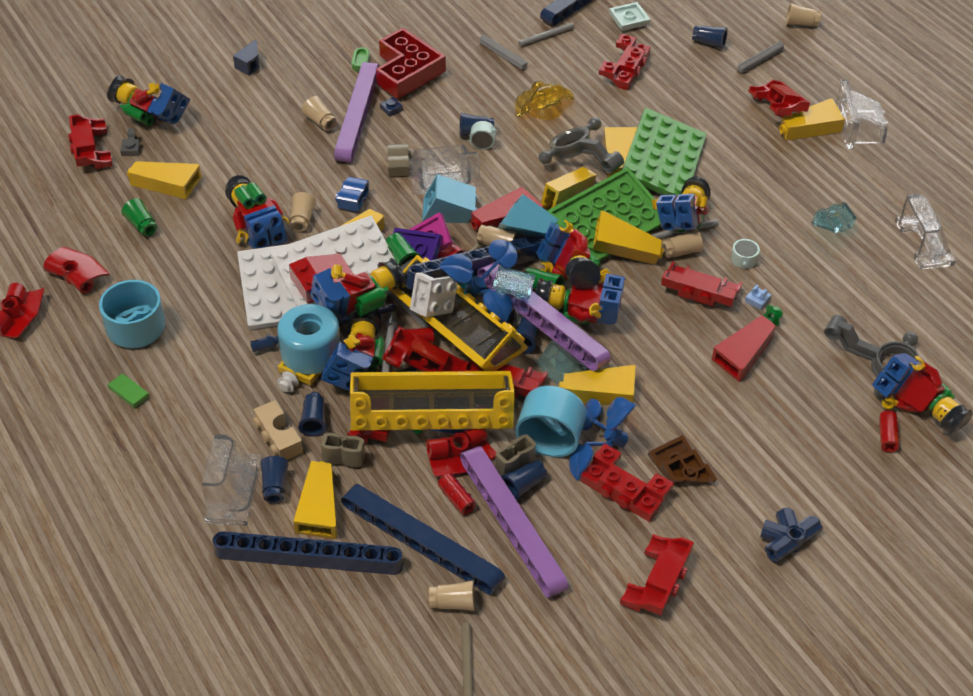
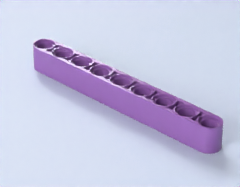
M362 62L335 147V161L353 162L375 90L376 68L379 67V63Z
M494 263L478 270V277H482ZM499 264L484 279L486 287L492 289L493 292L497 289L506 292L512 300V307L590 370L595 371L611 361V356L607 349Z
M478 446L462 452L460 459L463 467L543 594L549 598L568 590V582L565 575L483 448Z

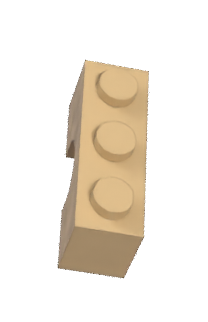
M276 400L253 409L255 416L252 418L256 429L260 428L262 431L261 435L264 442H269L273 456H281L289 460L303 453L302 440L293 427L286 430H278L286 426L284 413Z

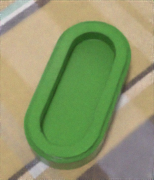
M360 47L354 50L351 62L354 71H360L362 62L369 63L370 53L367 48Z

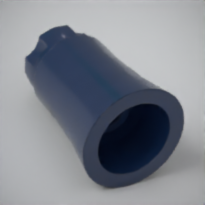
M696 25L693 29L692 40L723 49L727 40L728 28Z
M461 113L459 136L470 135L471 127L479 121H486L494 126V118Z
M523 316L516 330L525 338L523 342L528 346L527 350L523 353H531L536 346L539 328ZM510 338V345L514 350L521 348L518 343Z
M312 392L305 396L298 429L305 436L317 437L324 434L327 428L325 422L324 397L320 393Z
M268 456L260 461L263 498L269 504H277L284 500L289 462L281 456Z
M537 460L513 472L504 474L501 478L517 501L524 493L547 477V470L543 463Z

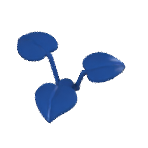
M498 239L489 245V254L496 262L482 277L473 278L472 262L465 255L453 254L442 261L439 265L440 269L444 270L454 281L467 284L465 286L466 294L469 293L473 297H476L478 294L480 296L483 295V302L487 309L496 314L501 319L500 321L506 322L512 310V300L509 295L500 289L494 292L492 289H483L485 288L484 279L499 263L505 269L511 268L516 263L517 252L511 243Z
M617 397L607 410L608 419L606 420L607 426L596 420L602 410L600 402L596 399L588 400L585 407L586 419L582 430H589L593 423L605 430L604 438L607 442L578 444L577 449L571 454L569 459L570 472L576 480L580 481L581 474L592 459L593 449L591 446H602L605 443L610 447L615 445L623 448L627 444L628 434L617 427L629 415L636 404L623 397Z

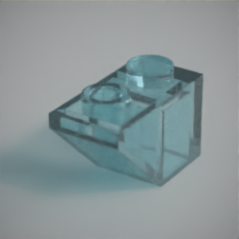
M843 202L833 204L826 209H819L811 223L814 226L839 233L851 229L857 217L847 203Z

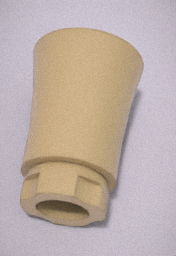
M790 3L786 25L818 27L821 11Z
M318 96L310 97L303 104L302 113L313 120L320 128H323L325 131L335 128L337 125L336 118Z
M298 192L292 196L290 228L295 232L301 233L306 231L309 225L312 211L316 205V199L309 193Z
M481 225L476 241L486 246H489L494 240L498 239L509 242L516 240L517 231Z
M691 229L686 233L663 241V253L665 257L671 258L702 252L703 241L698 229Z
M474 581L429 587L430 608L475 611Z

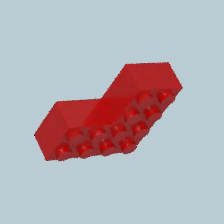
M401 28L379 40L380 57L388 62L376 68V84L397 99L446 72V56L405 28Z

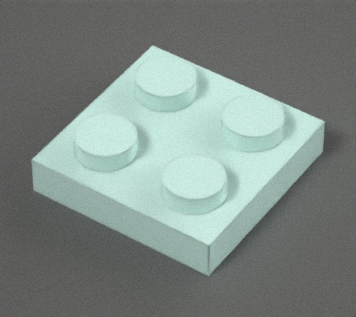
M638 2L609 8V14L621 31L650 24V18Z

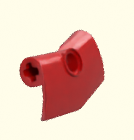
M61 247L55 250L46 258L43 265L44 271L59 277L64 276L65 282L72 284L82 294L92 290L94 286L93 279L110 275L92 256L68 247Z
M11 283L9 285L6 297L1 301L0 336L8 338L20 337L39 313L45 291L44 288L27 292L25 286L20 283Z
M467 429L449 438L427 440L426 450L434 476L440 477L448 473L452 475L467 473L462 465L460 454L478 446L483 448L490 460L494 459L497 452L487 443L486 439L488 436L486 430ZM454 443H459L462 448L456 447Z

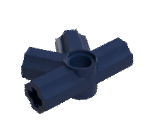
M787 507L777 511L776 519L778 523L765 520L760 537L772 541L765 546V552L772 562H779L791 552L799 551L805 542L822 531L823 526L816 516L810 515L801 522H798L795 511Z

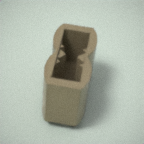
M387 144L389 177L409 176V171H412V160L408 159H412L411 149H408V144Z
M326 433L321 442L322 460L331 464L343 463L350 467H360L365 457L364 439L357 436L344 437L337 433Z
M522 435L516 438L511 445L500 448L495 455V468L502 476L528 463H533L536 459L537 443L528 435Z

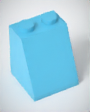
M437 174L423 197L422 222L440 212L444 217L445 223H468L471 219V212L477 210V207H475L477 201L476 187Z
M522 194L498 228L517 231V235L542 239L545 237L551 222L556 224L558 219Z

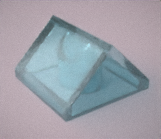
M553 340L536 362V365L544 372L547 371L548 376L558 385L559 381L563 382L564 374L590 370Z

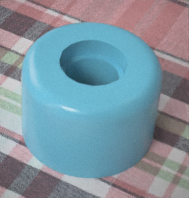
M126 280L114 284L102 294L99 301V309L106 334L114 344L124 348H140L153 343L163 333L165 316L158 290L152 284L142 280Z
M303 304L288 310L278 323L277 333L281 358L284 364L289 369L301 374L323 372L325 364L330 356H332L339 342H341L339 322L335 314L321 305Z
M557 386L535 388L525 398L515 429L517 438L522 435L531 437L537 443V454L549 457L570 455L577 449L586 419V408L578 396L564 388Z

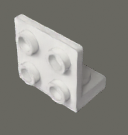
M421 272L416 273L410 310L425 317L452 313L458 282L454 281L450 276L433 278Z

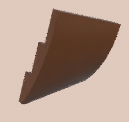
M684 435L649 451L647 454L657 469L671 482L717 481L709 465L703 463L696 449H691Z

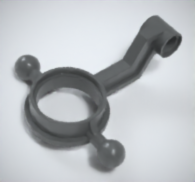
M592 117L585 127H575L559 133L549 143L551 150L542 151L538 157L542 164H549L554 155L559 159L572 158L582 153L594 155L604 171L609 174L624 164V158L619 152L608 153L600 141L589 138L590 131H596L602 125L598 117Z
M840 315L832 316L824 329L825 336L830 340L840 339L845 351L872 361L871 369L876 377H878L881 371H885L884 366L880 363V358L888 353H905L913 357L917 362H920L915 358L919 354L912 347L918 342V336L914 332L905 333L902 339L903 342H888L878 347L860 340L853 325L848 324L847 320ZM874 388V395L879 399H885V396Z

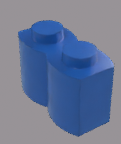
M348 177L346 181H343L342 189L340 192H337L335 198L338 208L358 212L363 205V201L368 196L370 190L369 180Z

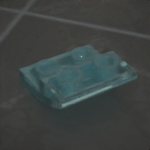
M499 266L492 289L502 295L509 293L517 299H529L536 275Z

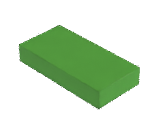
M123 373L107 384L113 393L134 409L149 398L147 391Z

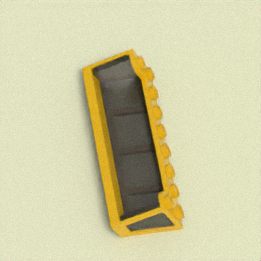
M416 255L415 258L403 270V273L405 274L406 278L409 266L427 262L430 260L426 257L422 259L420 256ZM458 284L452 313L429 317L418 314L484 371L498 370L528 348L523 342L525 338L512 325L506 322L501 324L499 322L501 319L493 312L487 313L488 309L481 302L477 305L475 303L477 300L469 293L465 295V290ZM407 286L404 288L398 287L396 290L390 289L396 297L410 308L413 290L407 288Z
M511 371L351 373V430L513 428L514 387Z

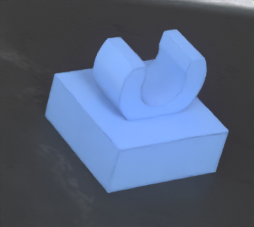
M756 285L746 296L745 302L762 310L770 301L771 294L768 293L767 289L762 290L758 288L759 285Z

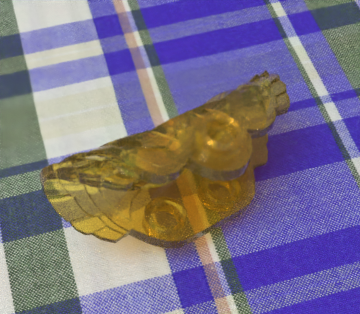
M535 81L531 86V90H525L522 95L517 96L515 113L517 117H521L529 112L538 119H554L562 114L563 105L561 100H574V95L570 89L565 88L559 83L545 84L542 81Z

